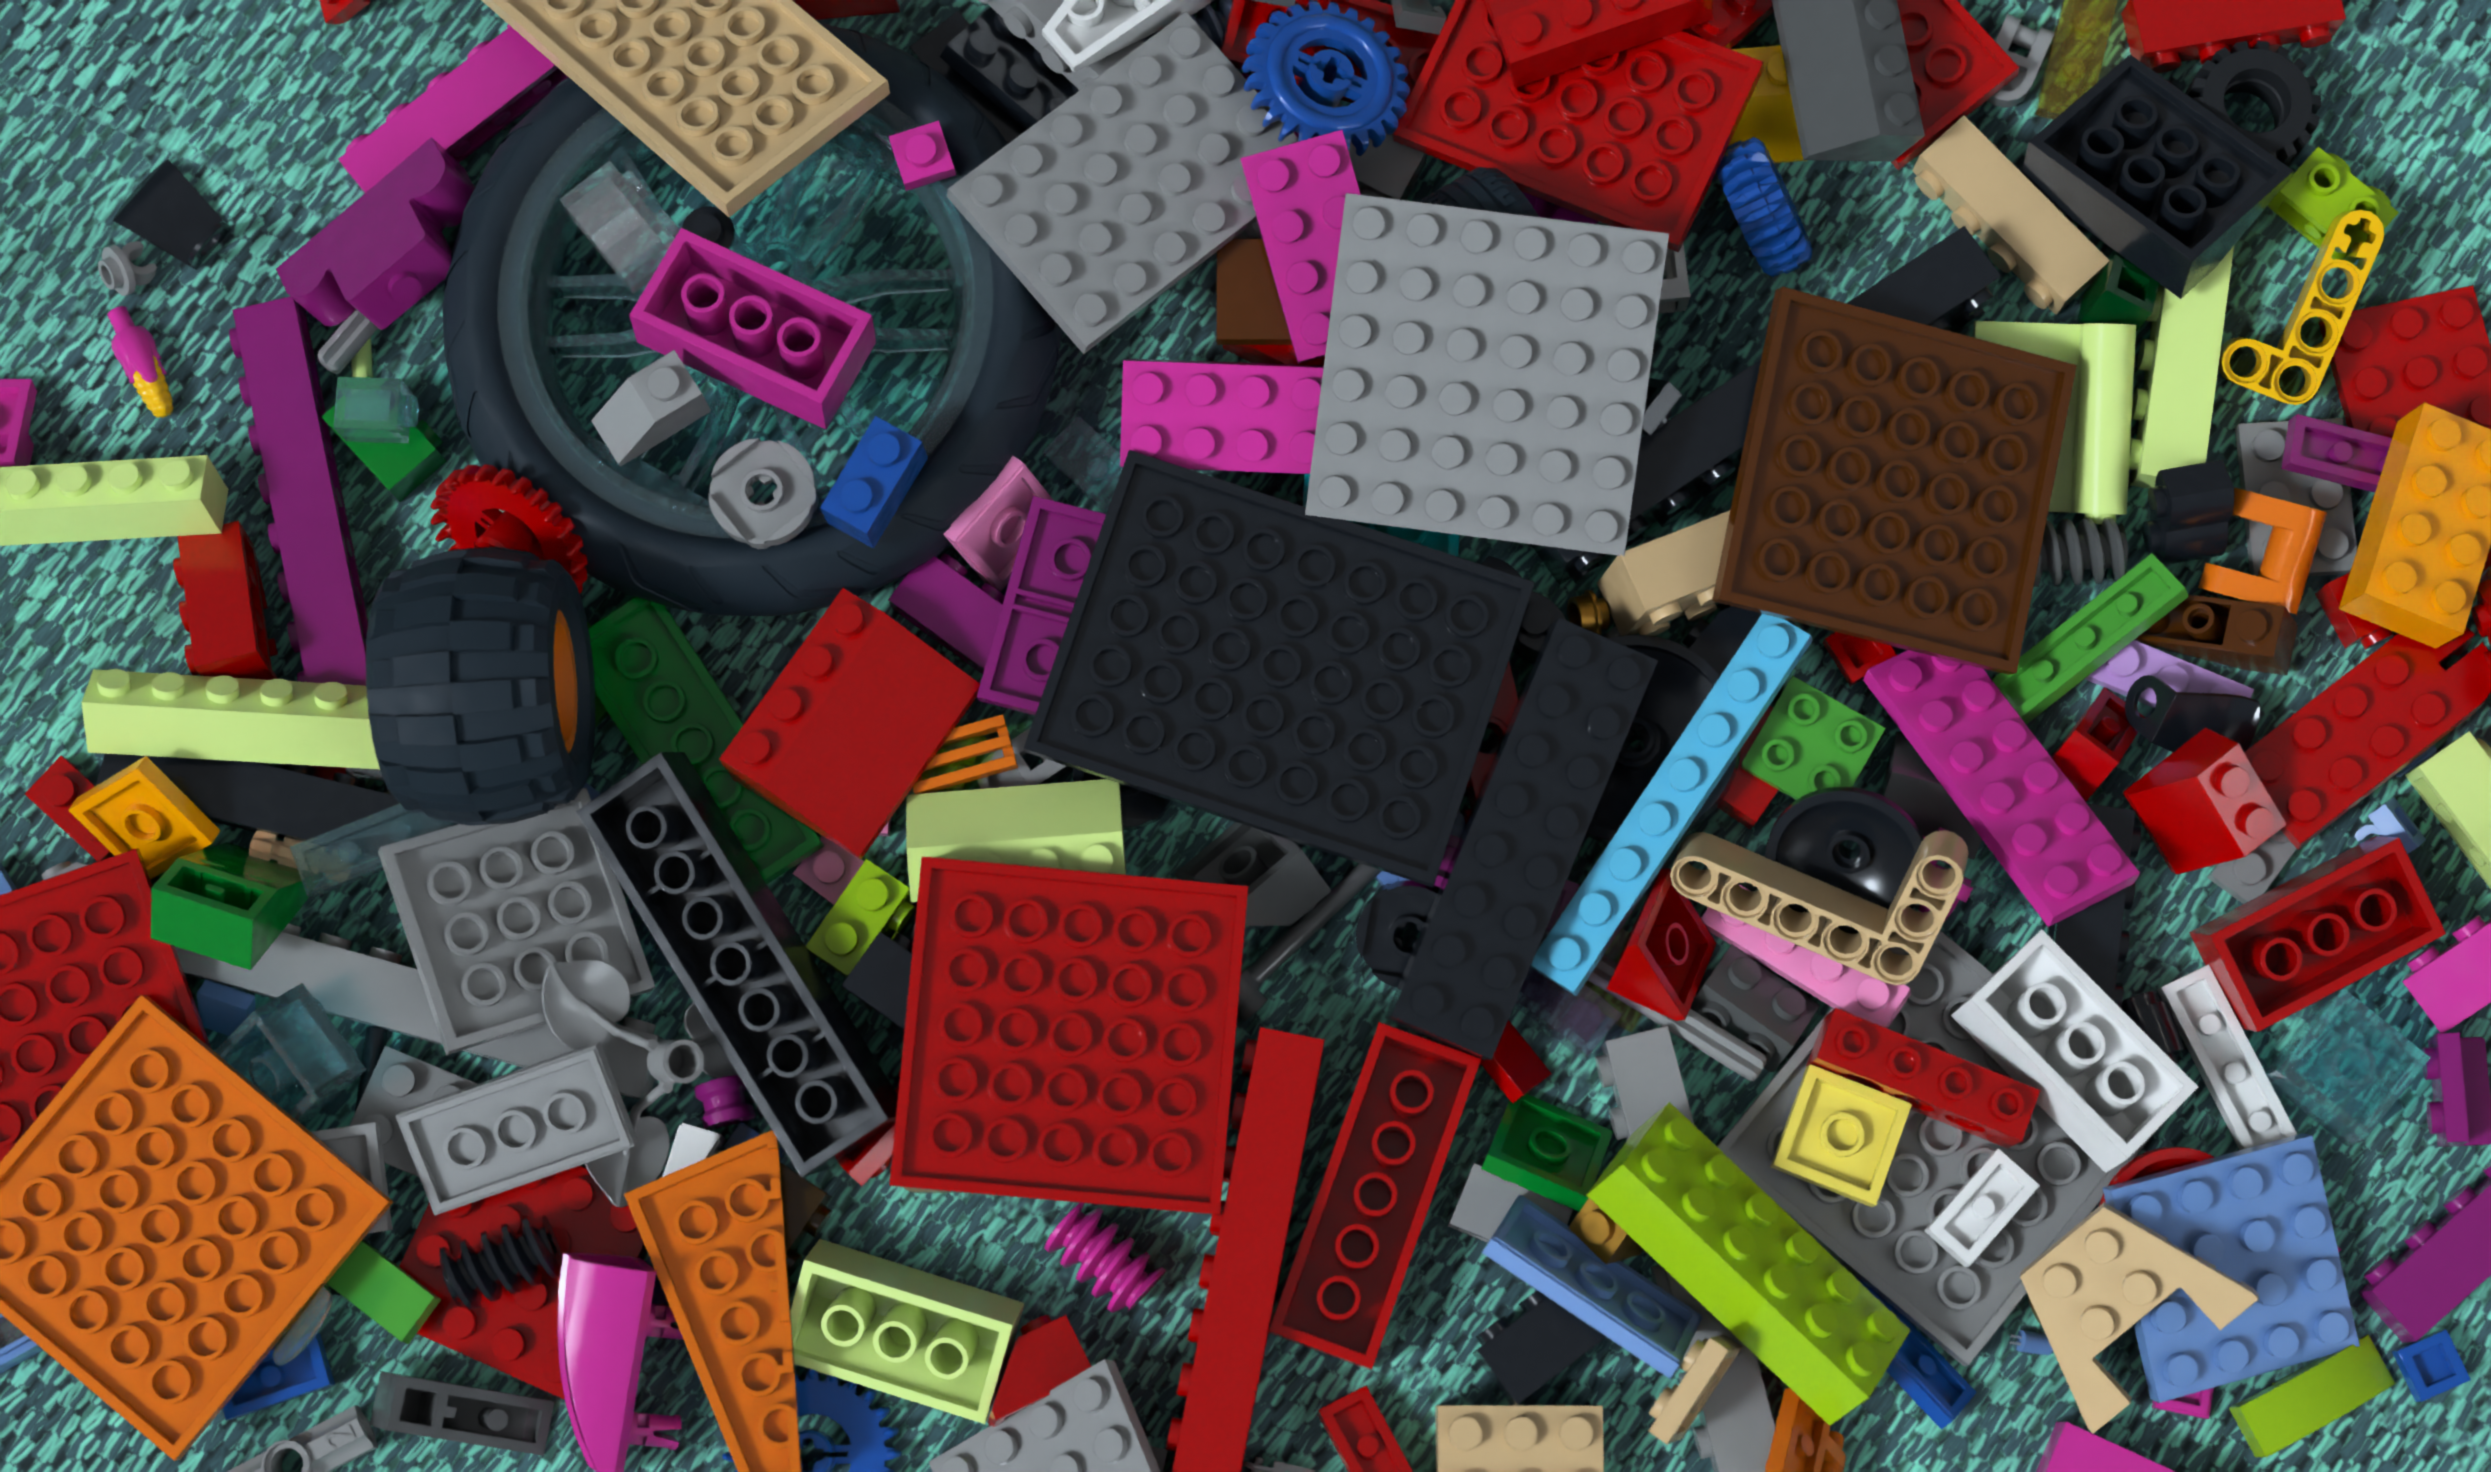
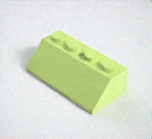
M1108 779L907 795L906 850L910 902H917L922 856L1127 875L1120 783Z
M819 1239L804 1259L791 1307L794 1364L985 1424L1012 1351L1025 1303Z

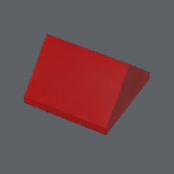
M1668 868L1660 870L1640 910L1606 989L1670 1019L1681 1021L1687 1017L1717 943L1689 898L1678 893L1672 885L1670 878L1671 869Z

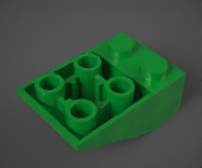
M228 842L178 857L152 887L151 939L252 970L324 880V873L318 875L278 864V861L275 860L267 861L249 855V849Z

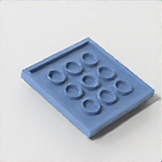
M2302 1133L2103 1187L2105 1201L2108 1205L2166 1237L2168 1242L2194 1257L2199 1256L2216 1266L2217 1270L2234 1280L2248 1284L2259 1294V1299L2222 1330L2216 1327L2182 1288L2175 1290L2136 1322L2134 1329L2151 1400L2161 1403L2331 1355L2352 1344L2356 1347L2360 1346L2312 1135Z

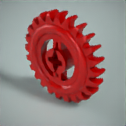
M484 464L482 467L467 465L464 469L454 470L438 486L435 493L436 497L431 503V508L439 510L432 517L431 524L446 523L437 534L435 540L437 542L443 541L446 538L455 540V543L448 551L454 549L502 547L532 552L540 560L555 559L571 575L579 593L582 592V584L587 580L585 566L588 564L587 555L579 552L584 546L583 540L579 535L571 533L576 527L570 518L563 517L560 514L563 508L558 502L551 503L547 500L549 494L543 488L535 490L532 488V481L525 476L518 480L512 470L503 468L499 472L495 466Z

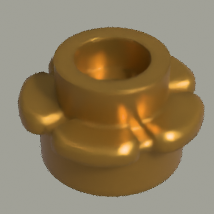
M1585 590V594L1569 599L1567 605L1569 622L1598 635L1602 634L1603 629L1609 627L1610 616L1607 603L1603 598L1597 599L1592 590Z

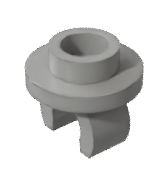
M130 242L122 250L116 245L105 247L102 251V260L98 262V270L104 284L110 290L115 289L122 296L134 293L136 285L148 284L156 274L157 266L155 263L139 267L131 262L142 255L144 246L141 242Z

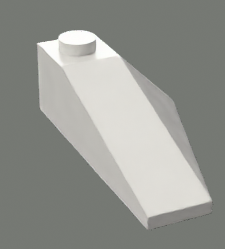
M1064 0L1042 29V35L1069 68L1076 72L1162 30L1184 12L1192 15L1214 0Z

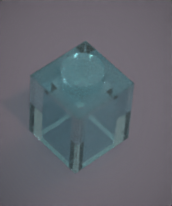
M337 378L333 428L345 441L409 443L410 427H416L418 423L419 405L417 397L412 396V392L401 379Z

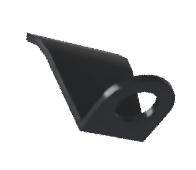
M168 159L154 169L138 185L113 219L115 223L132 231L195 270L231 231L230 226L222 220Z
M2151 675L2142 676L2137 679L2130 687L2125 701V714L2130 725L2151 743L2171 752L2176 751L2205 727L2239 743L2245 752L2252 743L2260 721L2261 705L2258 700L2232 694L2176 692L2163 680ZM2151 688L2156 694V707L2149 717L2142 718L2137 709L2138 699L2144 690Z

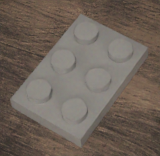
M2343 418L2319 419L2343 425ZM2289 421L2238 424L2235 427L2241 489L2327 512L2309 576L2349 573L2357 552L2350 486L2281 469ZM2244 519L2249 570L2251 575L2258 576L2272 526Z

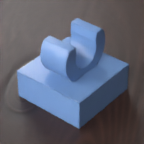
M2395 797L2370 813L2368 817L2372 822L2363 825L2354 836L2357 841L2364 839L2369 834H2377L2383 837H2399L2407 854L2418 848L2426 840Z

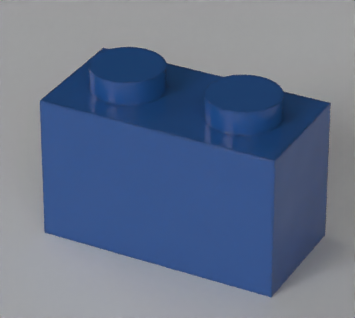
M875 416L820 507L827 523L874 549L928 459L922 441Z

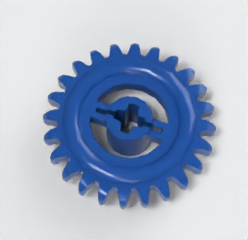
M1310 0L1305 10L1299 4L1294 3V6L1287 8L1286 14L1281 11H1275L1271 14L1269 23H1262L1258 26L1255 32L1256 38L1250 40L1246 48V53L1250 56L1242 66L1244 73L1251 71L1255 73L1247 78L1244 90L1246 92L1253 89L1261 90L1254 97L1251 103V110H1256L1261 106L1270 107L1263 120V127H1268L1271 123L1279 120L1283 122L1278 136L1279 142L1285 140L1293 132L1299 134V142L1343 130L1348 151L1352 142L1356 147V154L1362 156L1369 146V138L1372 140L1373 147L1378 148L1385 140V133L1391 135L1396 131L1398 119L1402 118L1407 111L1404 100L1410 94V88L1403 80L1409 72L1406 66L1396 63L1402 55L1401 51L1397 47H1387L1385 45L1390 35L1386 31L1378 33L1373 31L1375 24L1373 19L1368 17L1360 22L1357 20L1358 12L1354 8L1350 7L1345 14L1340 13L1339 5L1335 2H1329L1326 10H1322L1317 1ZM1327 46L1338 49L1344 54L1327 49L1317 52L1314 56H1310L1301 51L1308 47ZM1347 56L1357 65L1362 78L1354 75L1352 63ZM1294 75L1301 77L1298 85L1296 83ZM1343 96L1355 101L1348 106L1337 107Z
M809 1368L805 1381H801L795 1371L798 1417L810 1414L828 1416L842 1426L851 1444L836 1445L829 1435L821 1431L806 1430L799 1432L800 1450L806 1449L809 1439H813L814 1448L823 1449L824 1452H848V1457H824L823 1460L815 1461L813 1471L808 1470V1463L806 1461H801L802 1472H832L836 1464H851L849 1472H896L886 1466V1461L901 1457L902 1451L887 1447L886 1441L899 1433V1429L897 1427L881 1426V1422L889 1415L891 1409L885 1406L872 1410L871 1405L877 1396V1390L870 1389L859 1396L857 1395L859 1384L847 1381L841 1386L840 1378L827 1375L825 1380L821 1381L819 1372ZM730 1451L722 1455L724 1460L734 1462Z

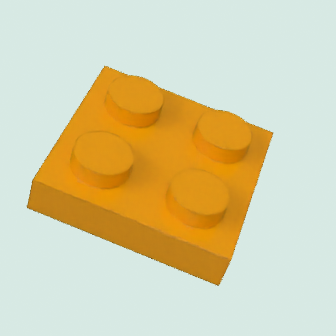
M144 756L77 797L68 810L114 856L139 848L150 880L165 872L178 857L200 851L211 845L221 831L147 756Z

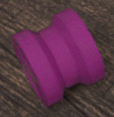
M739 1075L714 1079L694 1087L696 1099L703 1102L705 1114L701 1118L703 1129H720L739 1124L740 1122H746L756 1117L754 1106L747 1103L745 1096L747 1088Z

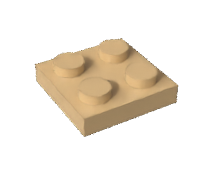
M1725 1334L1710 1337L1709 1340L1705 1338L1702 1342L1697 1340L1680 1365V1368L1687 1373L1679 1386L1676 1384L1672 1388L1667 1386L1651 1408L1649 1415L1654 1417L1656 1421L1648 1432L1665 1444L1682 1439L1739 1354L1742 1346Z

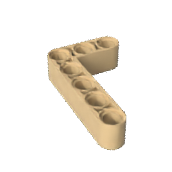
M1943 830L1927 835L1921 842L1889 909L1705 832L1692 833L1685 837L1677 852L1670 878L1676 891L1686 898L1882 982L1892 985H1903L1912 981L1919 973L1962 887L1969 852L1964 840L1953 832ZM1933 860L1946 861L1952 868H1936L1930 862ZM1689 861L1701 862L1708 869H1696L1690 865ZM1738 883H1750L1757 887L1758 891L1745 890ZM1921 904L1929 908L1930 911L1918 912L1910 908L1909 905ZM1788 905H1802L1808 912L1794 911ZM1838 926H1851L1858 933H1846L1839 929ZM1888 948H1903L1909 954H1894Z

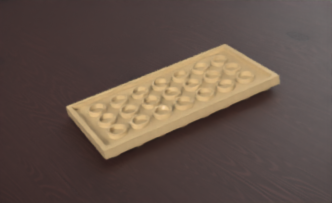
M481 0L728 217H731L890 94L886 78L792 0Z

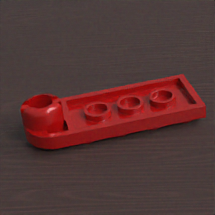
M2466 627L2464 634L2436 649L2397 634L2244 752L2287 824L2280 829L2281 832L2298 850L2482 707L2491 692V671L2483 654L2489 651L2483 642L2446 671L2440 665L2452 655L2459 656L2469 648L2475 636L2469 628Z

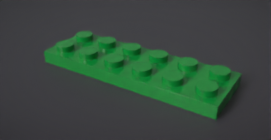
M634 597L588 628L593 657L595 693L641 764L643 765L660 752H685L766 884H769L825 846L813 829L734 781L719 760L744 723L666 606Z

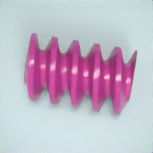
M1079 1203L1051 1232L1044 1249L1051 1254L1065 1247L1066 1249L1060 1264L1066 1269L1081 1262L1076 1279L1080 1283H1084L1097 1277L1091 1294L1099 1298L1112 1292L1113 1295L1107 1309L1113 1314L1128 1307L1127 1312H1129L1154 1287L1166 1270L1160 1267L1147 1274L1144 1270L1150 1255L1145 1252L1131 1259L1129 1253L1135 1241L1129 1237L1115 1244L1113 1239L1119 1225L1114 1222L1100 1229L1097 1225L1103 1210L1099 1207L1084 1214L1082 1209L1085 1203Z

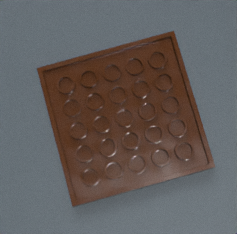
M1781 287L1776 289L1712 601L2007 675L2016 674L2077 365L1791 288Z

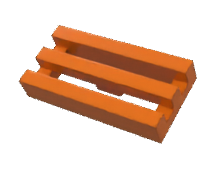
M998 715L954 728L941 747L997 732L999 737L937 754L924 771L1001 749L1004 757L923 780L921 775L913 786L914 794L932 793L1018 768L1004 715Z

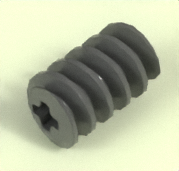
M2106 517L2103 523L2096 527L2092 519L2083 518L2079 521L2077 528H2075L2071 520L2062 519L2058 522L2056 529H2054L2052 523L2046 520L2034 587H2039L2042 574L2045 571L2049 572L2054 586H2060L2064 571H2070L2075 585H2081L2085 570H2091L2095 584H2102L2106 569H2112L2115 581L2126 574L2128 560V544L2123 524L2118 526L2114 519Z

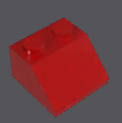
M2206 727L2123 792L2171 872L2175 874L2244 858L2287 825L2239 743Z

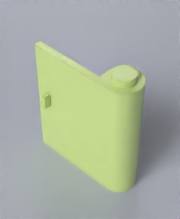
M1974 321V338L2077 365L2048 512L2084 513V518L2092 519L2095 524H2102L2106 517H2110L2116 522V514L2127 515L2136 325Z

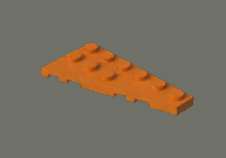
M771 1130L624 1194L738 1472H802L779 1142Z

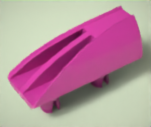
M563 1253L558 1292L557 1336L559 1368L566 1407L575 1437L587 1465L596 1472H624L627 1449L630 1445L669 1448V1450H676L678 1448L679 1442L673 1436L655 1431L681 1429L680 1415L670 1416L634 1412V1405L647 1336L684 1339L678 1325L671 1324L676 1322L670 1306L651 1304L656 1270L643 1259L611 1254Z

